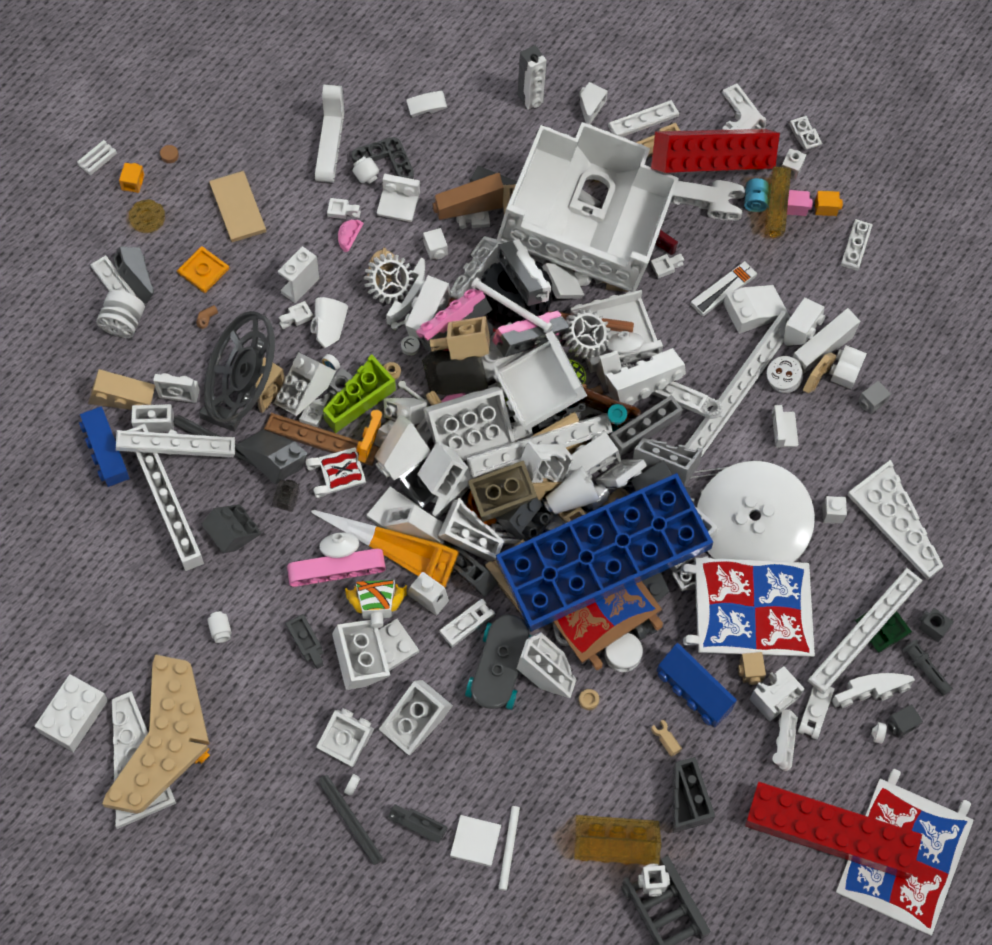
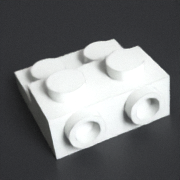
M166 373L161 375L155 374L153 381L159 398L191 403L197 402L199 394L197 381L187 376L175 377Z
M342 708L341 711H334L316 748L353 767L374 728L370 727L371 722L363 718L357 720L352 717L353 713Z

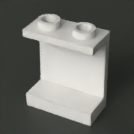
M303 246L278 270V274L289 281L281 289V294L292 302L296 303L319 280L317 256Z

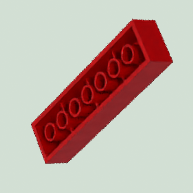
M768 129L655 131L651 169L664 173L772 169L776 167L780 132Z
M759 781L745 827L907 880L913 874L923 835Z

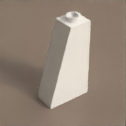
M849 308L794 353L792 358L799 362L803 374L817 365L825 354L835 352L854 337L861 321Z

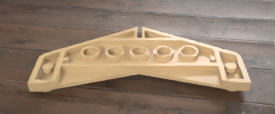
M155 655L152 663L149 733L106 793L102 803L104 807L135 814L143 812L208 749V746L204 745H210L193 669L188 661Z

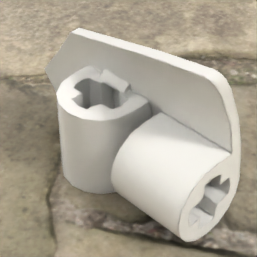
M320 297L315 299V317L311 322L310 329L312 333L317 334L316 340L326 348L339 340L348 305L334 299Z

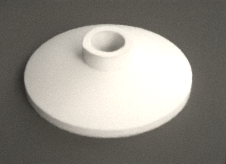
M622 331L611 336L608 340L610 343L607 349L611 352L617 350L620 354L634 352L642 347L643 338L637 333Z
M350 533L331 534L320 543L321 553L331 558L349 556L359 547L358 538Z

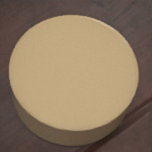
M592 689L582 691L579 696L580 706L585 710L595 709L599 704L598 693Z

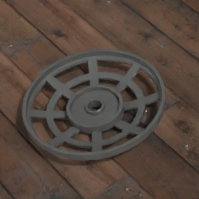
M249 311L236 317L226 327L211 354L205 376L204 399L208 413L218 422L229 424L244 417L258 401L268 381L274 359L275 336L271 322L261 313ZM258 319L264 321L268 333L267 337L258 331ZM252 320L253 331L240 339L236 331L242 325ZM258 338L264 342L260 351L257 349ZM230 339H232L235 347L227 360L226 366H220L219 361ZM252 339V347L244 348V344ZM266 352V364L265 366H262V358ZM216 373L223 374V394L215 399ZM230 374L231 387L228 389V379ZM262 375V378L256 388V383L259 377ZM235 391H238L240 393L235 403L230 396ZM250 391L251 396L242 402L245 393ZM223 401L233 408L227 418L223 417L216 407ZM244 407L239 413L235 415L239 408Z

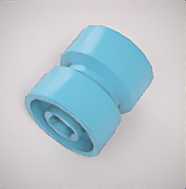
M759 178L747 181L745 209L752 212L765 211L768 207L769 183Z

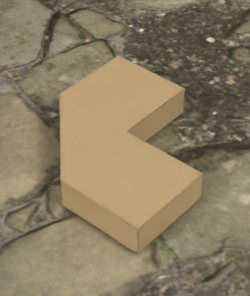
M830 352L824 355L810 374L803 391L810 393L816 389L822 375L829 372L836 359L835 354Z

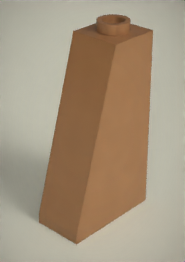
M500 173L436 194L435 202L432 203L434 214L437 213L439 220L503 208L504 187Z

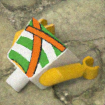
M395 580L356 582L353 590L345 588L346 598L356 612L362 613L363 619H371V626L373 628L383 627V618H390L392 612L398 609L407 595V585L400 588L398 584H395Z

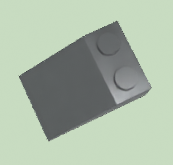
M262 430L236 444V448L274 484L301 470L308 455L295 441L266 430Z

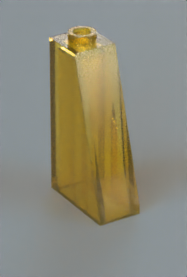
M773 166L768 177L769 194L765 234H769V237L779 238L785 233L791 168Z

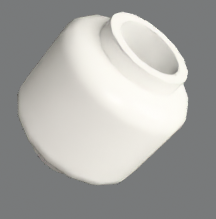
M364 156L353 164L354 168L352 171L360 183L368 182L370 184L377 179L376 175L379 173V168L372 158Z

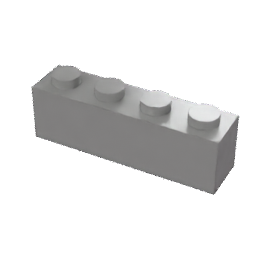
M671 395L610 435V439L618 448L620 457L635 448L642 438L649 439L680 419L683 409Z

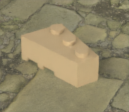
M99 369L93 383L88 404L132 410V405H151L155 385Z

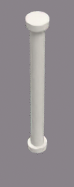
M477 277L474 279L471 285L472 288L483 291L488 296L542 328L546 334L550 332L553 327L552 323L543 321L480 282L481 279Z

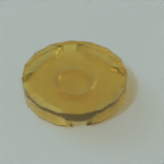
M151 199L136 202L129 211L131 226L136 231L142 233L154 232L163 226L165 222V211L162 205Z

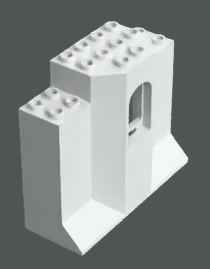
M583 122L580 125L576 138L541 125L506 208L497 241L505 243L519 239L522 245L526 246L528 253L624 290L634 292L649 263L679 178L644 165L650 148ZM586 180H598L608 187L609 191L602 209L578 200ZM582 208L591 210L593 212L592 214L587 213L585 211H582Z

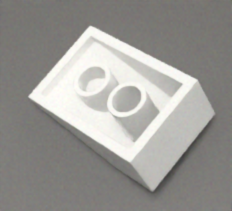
M774 285L743 287L728 292L723 303L739 334L774 322L781 312H787Z
M423 680L414 681L379 730L404 752L411 755L441 723L453 705Z

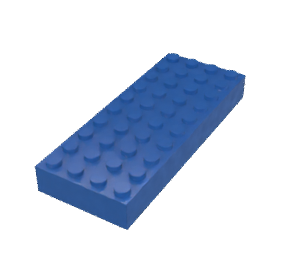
M678 473L503 551L496 555V561L530 632L712 549L713 540Z

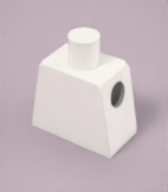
M424 572L418 576L407 592V595L436 616L449 602L444 586Z

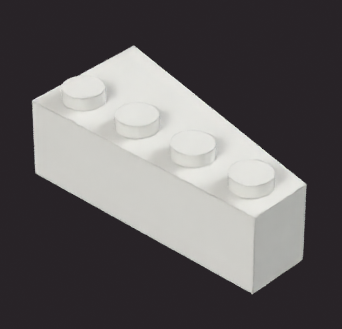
M672 348L652 356L650 361L641 360L636 362L635 367L629 369L627 366L623 367L617 374L613 375L610 372L606 374L609 395L612 399L634 405L635 402L642 398L649 397L651 393L665 388L669 383L681 379L686 374L685 364Z

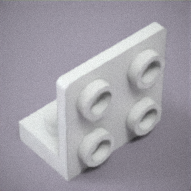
M384 174L383 192L377 209V216L412 222L420 194V181Z

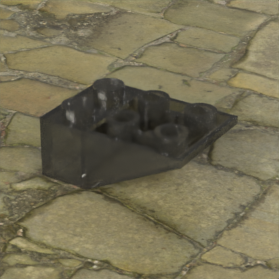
M438 350L436 353L430 352L422 359L430 392L434 391L440 395H451L489 389L482 357L472 356L463 360H451L449 351Z

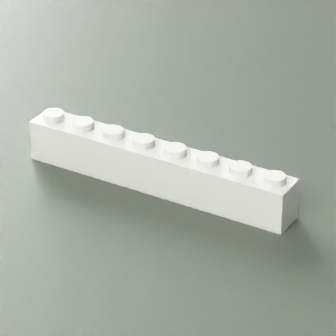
M145 424L127 430L148 432ZM135 452L185 571L203 565L201 553L158 453Z

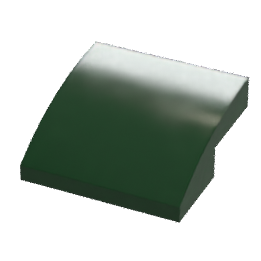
M896 611L870 642L877 652L880 653L910 635L912 631ZM866 613L856 619L855 622L858 624Z

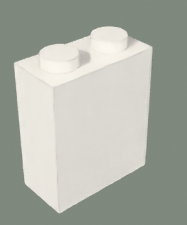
M437 441L419 470L418 476L432 494L448 501L468 467L453 448Z

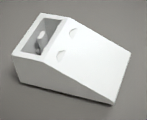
M298 352L276 396L274 404L297 416L329 387L336 371Z

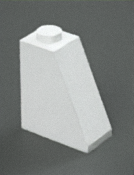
M415 504L390 509L384 527L442 544L444 542L443 539L438 537L443 522Z

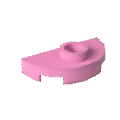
M348 220L340 226L338 242L344 252L350 250L364 223L360 220Z

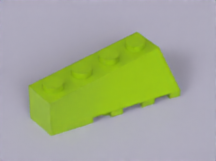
M371 354L368 357V361L357 370L354 377L348 380L345 387L323 409L324 421L337 433L396 391L395 379Z

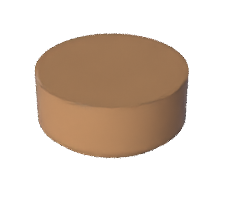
M166 145L160 150L163 162L174 163L177 161L179 154L175 146Z

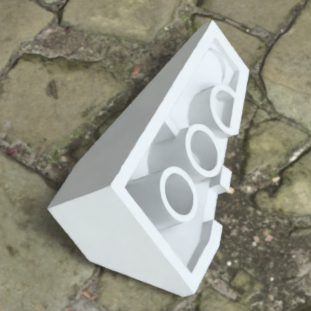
M486 236L482 238L471 253L472 261L466 263L463 267L465 270L464 275L459 276L451 288V298L458 300L464 296L467 290L474 289L471 287L476 277L481 279L487 268H490L494 263L498 264V244L502 242Z

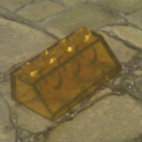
M576 815L574 859L601 861L604 863L620 862L623 864L659 865L661 851L659 821Z

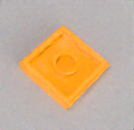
M201 246L177 270V273L203 293H206L230 268L226 263Z

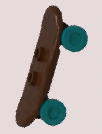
M584 388L587 396L577 401L600 412L608 413V419L611 422L613 432L626 425L629 418H636L641 414V411L633 405L619 402L588 388ZM574 404L568 406V409L574 408Z

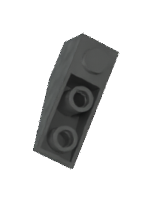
M120 246L113 257L117 272L141 301L146 304L153 296L154 288L150 283L149 271L146 269L145 257L142 255L141 248Z

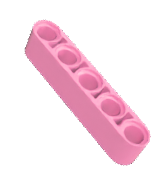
M382 549L358 551L341 558L321 557L297 561L287 565L289 585L292 587H297L298 584L303 586L315 584L318 581L321 583L338 580V578L340 580L357 577V575L376 574L377 571L382 573L386 570Z

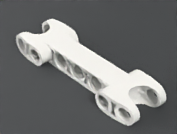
M722 180L714 181L712 186L678 181L670 203L698 206L701 209H707V215L710 218L737 221L742 217V210L730 204L728 200L743 198L745 196V188L739 184Z

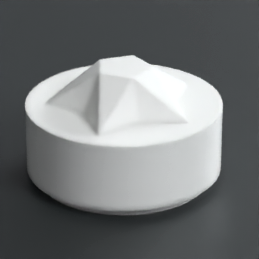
M878 722L872 729L871 734L874 737L873 741L875 743H883L887 729L886 724Z

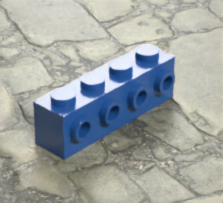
M102 406L80 414L82 421L79 422L83 433L87 432L88 437L85 440L88 448H93L94 454H91L94 464H99L101 470L97 472L101 482L105 481L107 486L110 487L130 479L119 451H116V441Z

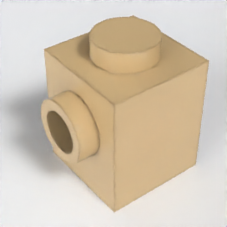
M762 652L741 655L738 675L742 677L743 683L749 682L750 685H757L764 680L766 672Z

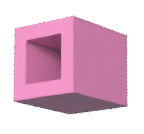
M788 190L785 198V214L807 216L808 210L812 209L810 192Z

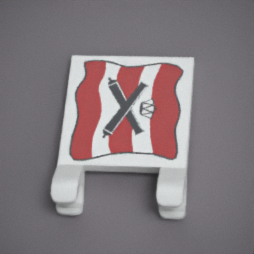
M356 447L306 460L308 470H314L321 466L326 482L325 486L314 488L316 498L366 483L361 463L358 461Z

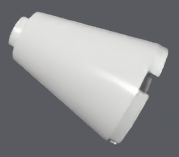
M581 466L547 495V501L544 503L549 512L553 511L554 514L597 503L601 501V498L587 471Z

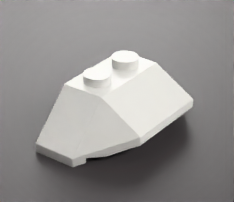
M541 632L528 638L517 669L540 689L571 698L576 678L572 675L565 653Z

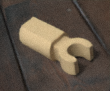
M661 720L660 724L663 729L657 730L653 725L651 730L654 735L660 737V742L672 757L679 753L682 747L673 734L668 732L667 723Z

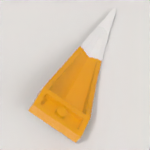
M316 510L311 511L316 516L344 532L355 535L358 540L371 548L382 549L386 557L415 575L419 576L424 572L446 588L459 554L458 550L427 539Z

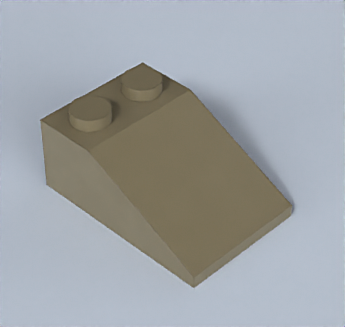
M524 461L468 481L482 522L501 516L538 498Z

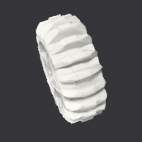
M388 253L386 257L384 254H381L380 260L375 257L373 258L374 263H368L371 269H365L369 276H364V280H369V283L365 284V287H371L368 293L375 292L373 299L379 297V302L383 303L385 300L386 304H390L391 300L398 302V298L403 300V294H408L409 291L406 288L412 287L408 283L409 281H414V278H409V274H412L413 271H407L410 265L409 263L403 265L405 262L404 258L398 261L399 255H394L392 258V254ZM385 263L395 265L388 272L380 268ZM399 271L402 276V282H399L397 278ZM376 273L380 277L378 286L376 284ZM386 275H391V282L386 281ZM389 286L398 289L396 292L392 294H386L383 292L384 289H387Z
M580 309L578 312L574 311L566 317L565 321L570 328L562 336V340H566L564 346H569V352L574 351L575 357L581 354L582 359L599 356L610 343L608 340L611 338V335L608 333L611 328L606 327L608 322H603V316L598 317L597 311L591 314L590 309L586 311ZM574 325L576 326V328H575V330H576V332H577V335H576V336H575V333H574ZM595 332L597 333V336H598V341H597V342H596V339H597V338H596V336H595Z

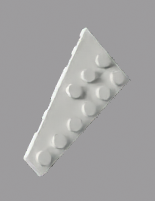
M889 460L849 491L847 495L914 567L929 580L943 568V564L934 546L931 545L927 532L922 527L919 521L920 518L907 492L904 491L900 483L899 475H896L893 469L892 461Z
M132 691L112 699L114 782L148 734ZM170 786L141 813L135 814L116 810V829L176 804Z

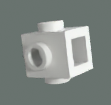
M648 864L646 867H643L641 875H638L639 888H643V894L655 897L665 892L667 886L670 885L669 873L665 872V865ZM654 879L656 883L650 884L649 880Z

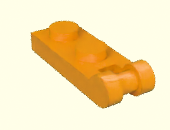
M379 410L371 412L369 427H365L362 435L364 439L359 441L357 445L358 461L366 462L375 442L378 430L381 427L382 412Z

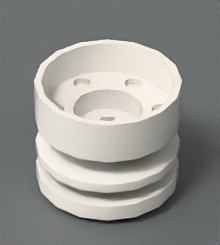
M111 290L106 296L103 304L104 307L101 308L96 322L102 330L111 335L131 338L135 333L138 325L137 321L140 320L145 305L139 298L128 292Z

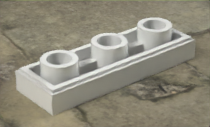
M855 219L840 266L856 271L859 270L873 224Z

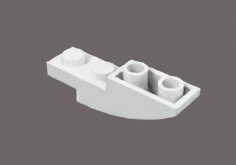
M879 673L850 680L846 685L847 691L835 695L832 703L835 708L839 706L846 708L852 705L854 700L860 699V701L871 697V694L874 700L881 698L884 701L893 696L892 693L897 691L904 693L911 689L910 686L915 679L913 676L895 673Z

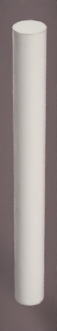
M517 806L511 807L498 888L503 891H507L520 810V807Z

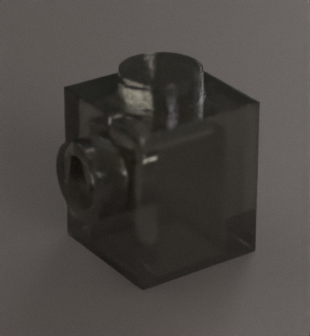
M280 479L273 497L274 507L293 512L300 493L299 484L293 480L285 481Z

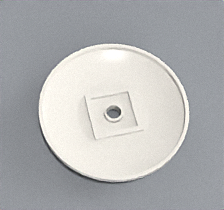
M742 462L722 470L706 485L697 505V508L718 526L717 534L712 538V549L707 551L713 559L795 562L807 548L814 529V508L810 495L804 485L788 470L768 462ZM757 511L761 514V518L754 521L749 517L750 513Z

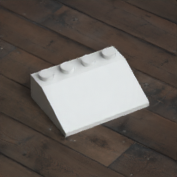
M497 386L423 408L434 445L438 441L453 448L463 461L467 460L466 458L515 442L503 391Z

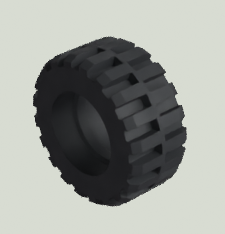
M500 262L492 264L484 272L481 282L535 316H541L548 312L551 292L549 293V301L527 306L520 294L507 292L518 290ZM537 265V268L542 271L546 282L550 283L552 292V281L545 270L543 271L540 265ZM484 293L492 308L487 315L489 318L492 317V320L495 322L499 321L502 325H507L510 322L513 324L517 321L527 320Z

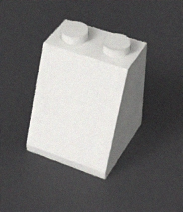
M401 414L374 457L378 461L375 465L386 478L390 476L393 480H396L428 457L431 450L412 422Z

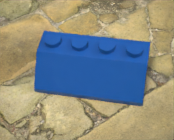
M679 643L671 649L658 665V677L663 682H668L677 696H682L687 700L686 703L693 711L697 710L707 725H712L715 728L732 712L737 699Z

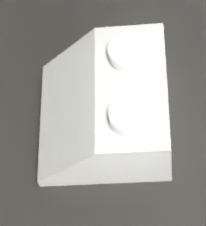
M804 297L786 323L784 344L787 346L802 345L806 343L808 338L812 339L816 332L815 328L817 325H821L825 319V315H823L824 306Z

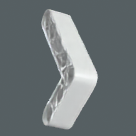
M324 84L322 92L324 119L315 170V181L334 183L333 178H335L337 165L335 163H337L340 133L343 126L342 119H344L342 86Z

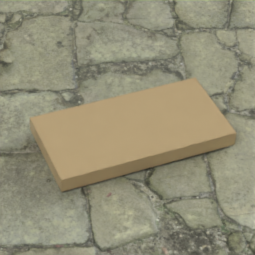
M244 171L209 181L231 242L266 232L264 222Z

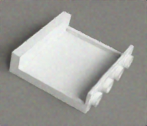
M642 290L629 291L619 296L613 295L607 299L594 300L584 305L578 304L570 309V314L574 311L578 312L580 309H584V311L590 309L591 314L597 311L598 317L603 316V318L634 323L633 333L642 336L643 345L634 352L618 353L621 365L651 358L662 353V342L656 338L641 299ZM610 330L608 334L612 336L621 331ZM595 332V336H596V338H597V339H596V342H597V341H598V336H597V333ZM606 347V350L599 356L611 353V351ZM599 356L585 358L590 373L597 372Z
M553 331L545 334L549 340L548 342L505 367L498 369L495 364L492 365L495 370L493 376L498 384L501 383L502 386L499 388L502 389L504 397L509 399L506 403L509 409L515 412L513 417L518 426L522 424L525 430L532 428L587 396Z

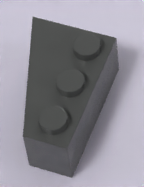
M696 757L678 761L673 767V833L712 823L715 818Z

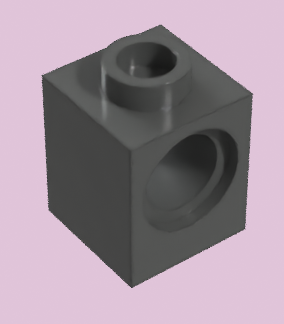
M933 608L930 613L926 611L919 621L922 624L919 629L939 642L954 621L936 608ZM930 621L936 622L938 627L933 626Z
M912 704L894 713L887 720L889 730L896 734L898 738L915 730L923 723Z

